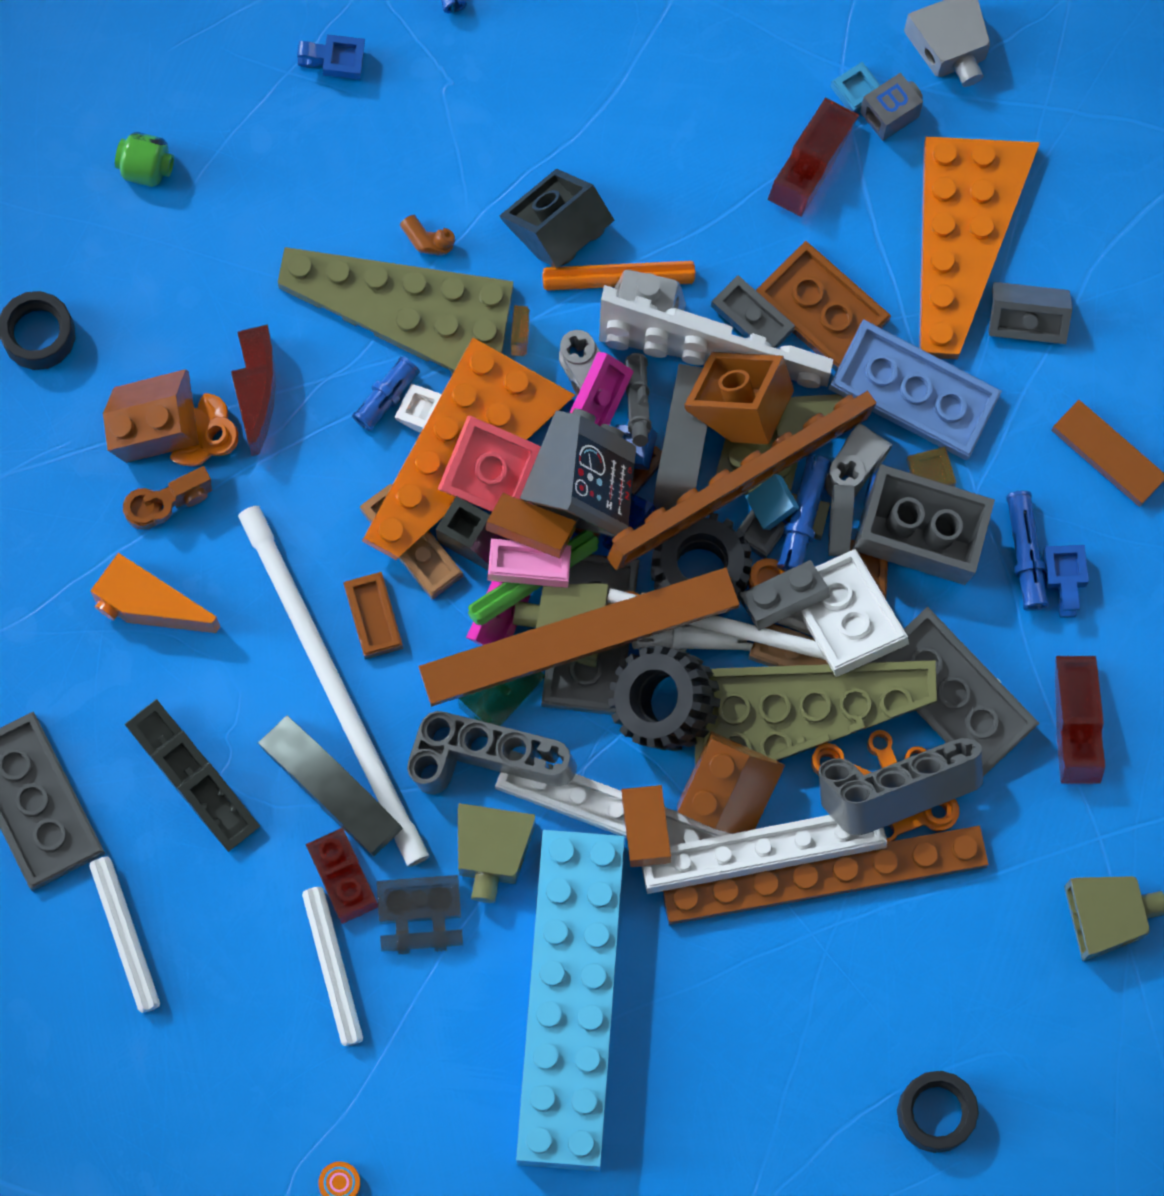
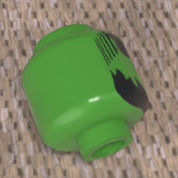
M134 132L127 139L122 138L120 140L115 155V168L120 169V174L124 180L154 187L161 182L163 176L169 177L174 166V154L169 153L168 143L165 139Z

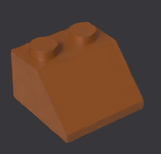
M711 352L684 404L686 411L731 442L769 444L794 392L784 356Z
M184 369L113 388L103 412L107 450L116 457L128 463L199 445L188 370Z
M711 731L677 803V812L713 829L731 834L754 830L782 774L785 764Z

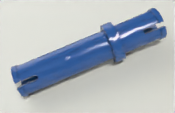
M808 455L806 457V465L796 498L799 509L792 513L790 523L785 524L783 533H785L786 538L780 560L777 564V567L784 572L804 563L809 542L814 541L816 532H814L813 526L828 470L831 466L829 459L819 455L817 462L814 461L815 455Z
M1022 490L1009 493L1006 496L1017 559L1014 572L1015 576L1020 578L1023 609L1026 611H1036L1049 606L1043 576L1047 570L1046 563L1041 561L1037 529L1031 501L1032 495L1030 491Z

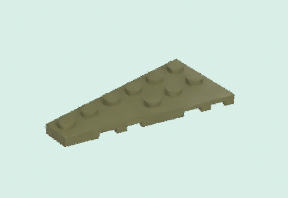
M284 247L278 278L279 289L318 308L323 307L341 316L344 321L354 326L359 325L373 332L375 336L427 362L432 361L450 370L452 374L472 338L479 340L500 353L503 351L514 287L513 281Z
M936 661L867 663L838 677L834 675L829 664L711 669L714 675L710 680L717 681L720 689L714 692V697L721 700L720 708L714 707L712 714L718 716L715 724L708 723L706 728L710 732L713 731L769 758L780 761L937 703ZM710 732L705 738L695 737L697 744H695V764Z

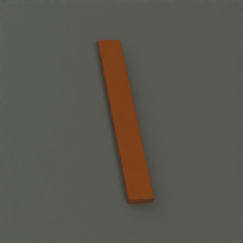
M726 567L420 665L418 668L432 707L737 609L740 604Z

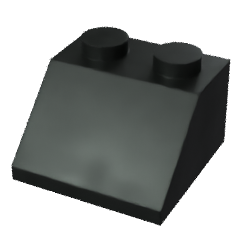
M557 168L499 215L508 228L539 260L555 268L573 260L577 251L589 241L599 238L604 233L605 228L615 221L593 184Z

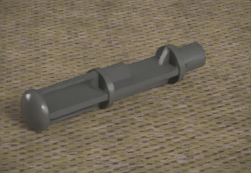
M633 353L625 359V365L634 371L626 388L629 410L628 431L632 434L633 444L641 447L648 443V433L652 427L649 420L648 360L643 354Z

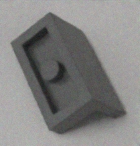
M993 282V304L988 329L989 336L1059 344L1067 343L1073 309L1069 290Z

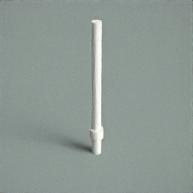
M610 588L606 604L610 605L638 595ZM716 615L687 624L826 660L814 640L767 628L758 631L755 625Z

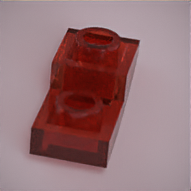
M343 827L305 844L341 924L379 907Z

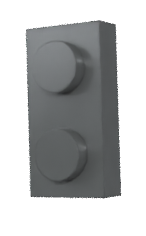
M739 275L711 302V307L744 337L750 338L752 333L766 337V342L770 343L773 348H777L795 328V325Z
M809 560L741 592L739 596L741 604L759 631L829 598L830 593L827 584L812 561Z

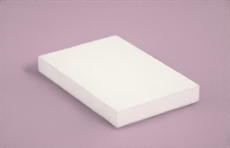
M856 549L815 567L827 584L830 597L799 611V614L836 677L909 644L907 634Z

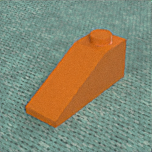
M120 553L115 556L90 591L95 602H97L95 608L113 621L118 616L127 623L217 633L220 628L217 616Z

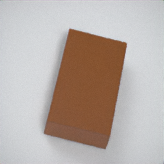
M502 493L486 522L487 531L559 559L576 529V521L505 493Z
M382 572L343 582L364 658L369 659L403 649Z
M662 785L621 789L630 867L671 863Z

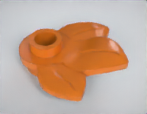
M209 393L203 394L198 403V408H194L199 445L173 451L170 459L183 466H199L212 455H227L236 448L238 430L235 424L228 419V407L220 397ZM222 430V436L218 440L213 441L214 435Z

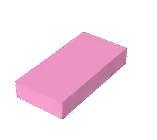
M491 539L487 581L568 588L571 546H566L559 559L513 540Z

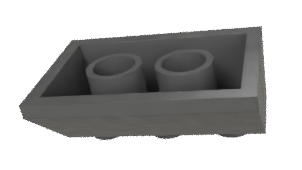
M881 464L863 509L852 550L856 549L857 552L966 585L976 573L995 500Z

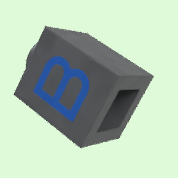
M900 72L863 97L860 113L881 140L884 141L919 118L923 105V96L918 86L912 81L908 82Z

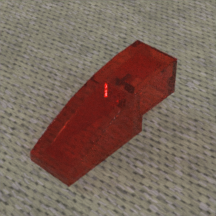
M825 97L795 143L789 159L774 180L768 200L802 217L844 146L859 114Z
M268 324L237 332L246 368L231 371L252 456L258 455L261 452L274 409L276 372Z
M1056 656L1055 698L1061 784H1101L1105 770L1102 741L1104 721L1096 656Z

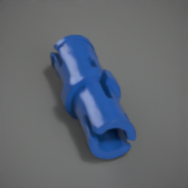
M400 356L398 362L383 380L376 381L373 384V392L359 409L352 414L353 419L364 429L372 431L391 406L396 407L401 401L399 396L416 375H419L420 370L409 359Z

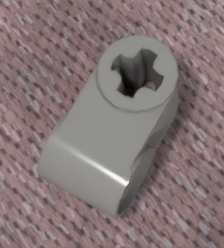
M573 330L565 334L561 340L559 351L560 365L569 378L577 396L597 352H600L593 338L583 330ZM574 347L577 351L584 350L583 357H579L576 353L570 355V348Z
M859 423L851 432L830 466V472L825 482L827 493L832 497L834 484L853 485L855 497L872 472L875 473L885 460L893 444ZM845 475L849 476L845 481L841 480Z

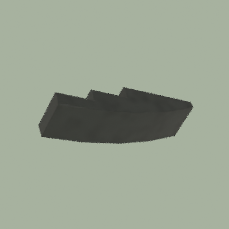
M157 699L124 724L228 852L260 827L214 767L208 763Z
M288 715L258 742L261 748L290 775L293 781L307 792L324 812L373 857L403 829L368 791Z

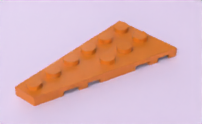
M925 137L919 348L939 359L958 360L1040 142Z
M472 338L362 542L397 560L444 517L456 497L438 490V487L467 416H472L527 440L554 416L556 410L559 411L575 394L479 340Z

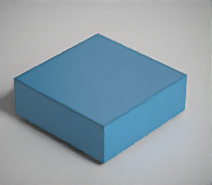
M861 62L831 81L830 87L849 112L854 115L861 110L863 97L881 85L865 64Z
M774 474L745 496L762 528L766 530H771L799 509L781 475Z

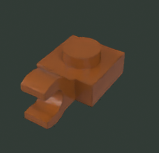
M202 466L169 482L167 488L146 494L143 498L146 507L153 503H160L164 506L161 512L153 515L154 523L162 524L170 518L174 506L178 508L186 504L187 507H191L205 500L208 497L207 493L212 491L211 478L205 467Z

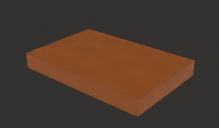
M807 241L795 250L756 289L762 297L795 325L793 334L816 354L833 359L832 368L837 371L863 319L881 329L891 319V315Z

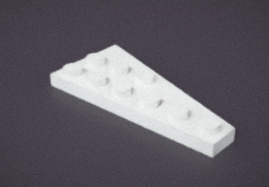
M604 285L601 297L599 341L606 342L605 344L610 348L617 350H626L628 347L644 350L645 354L658 358L666 357V355L681 357L684 362L692 365L705 364L711 352L784 356L791 380H795L799 385L807 388L828 386L833 359L791 345L776 349L766 342V337L752 333L750 338H742L732 334V326L677 308L662 312L652 305L649 299L637 296L635 301H628L616 297L617 289Z

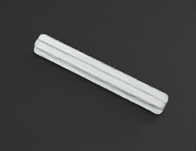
M109 857L96 859L90 863V869L137 1008L141 1013L150 1012L160 1006V1001L115 868Z
M322 887L309 888L303 891L302 896L339 1037L343 1046H352L362 1042L363 1035L328 903Z

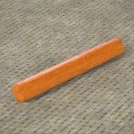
M693 261L564 266L558 268L546 267L542 272L543 287L545 290L604 288V285L615 287L624 270L651 273L656 276L676 280L680 284H692L695 281V265Z

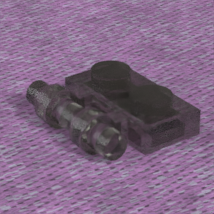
M458 875L377 881L379 923H396V934L380 936L381 952L398 951L399 955L410 954L411 949L435 948V952L447 951V947L463 946L462 929L446 931L445 919L461 918ZM433 920V932L409 933L408 922Z

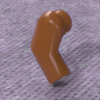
M410 215L400 223L401 229L420 253L445 255L453 249L455 235L447 228L437 230L436 232H428L416 215Z

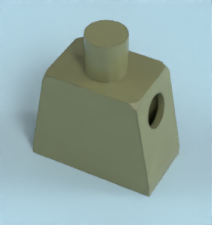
M568 584V588L543 586L540 604L521 601L516 603L513 625L538 628L604 607L607 601L608 584ZM598 653L575 660V662L596 667Z
M458 804V869L460 876L474 878L472 900L483 903H495L499 882L516 884L535 829L534 814Z
M1133 876L1072 878L1064 886L1082 961L1090 960L1143 939L1150 933L1147 919L1164 916L1163 892L1158 891L1141 895L1138 880Z

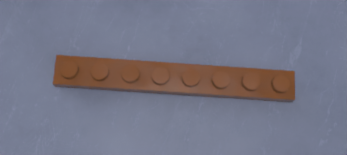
M868 390L856 398L852 394L846 396L834 406V411L826 416H823L822 413L816 414L803 425L801 431L794 435L790 431L786 432L772 443L771 449L764 453H761L759 450L751 453L740 463L741 467L731 473L728 469L719 472L709 481V486L699 492L696 488L689 490L677 500L676 506L667 511L662 507L650 514L644 521L646 524L636 530L628 527L618 533L612 540L613 546L607 559L616 571L768 480L774 474H778L856 427L859 423L866 421L877 402Z
M979 825L887 842V848L671 889L662 891L668 925L977 870L987 868L989 864Z

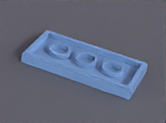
M864 319L828 387L829 390L844 398L851 394L856 398L868 390L877 402L872 410L873 413L966 461L971 456L1002 392Z

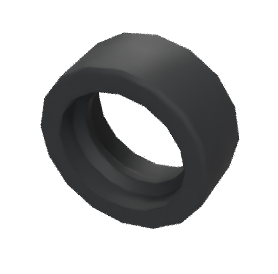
M42 291L25 292L12 298L3 308L0 315V340L8 356L19 366L32 370L48 369L61 363L71 352L75 342V325L66 305L56 296ZM32 311L50 312L59 322L60 333L58 338L50 346L42 350H26L17 343L14 337L16 323L24 315Z
M945 1071L926 1072L912 1080L900 1095L897 1107L899 1127L906 1139L919 1149L932 1153L950 1151L964 1143L975 1129L979 1115L977 1098L969 1084L957 1075ZM940 1087L947 1089L957 1097L961 1104L962 1117L960 1124L955 1131L946 1136L936 1137L929 1135L921 1130L914 1120L913 1107L915 1100L920 1093L928 1088Z

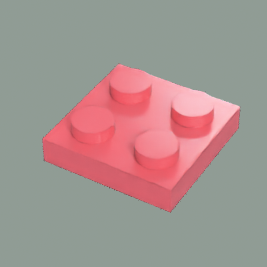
M467 416L438 490L454 497L458 496L468 503L492 512L502 493L520 499L541 446L477 418Z

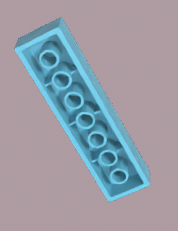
M543 830L516 1157V1164L520 1166L600 1172L625 836Z

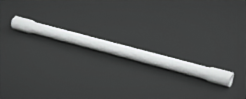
M252 506L245 509L238 515L241 524L265 566L378 802L403 828L394 839L407 866H415L430 857L426 847L397 795L274 542V535L260 506Z

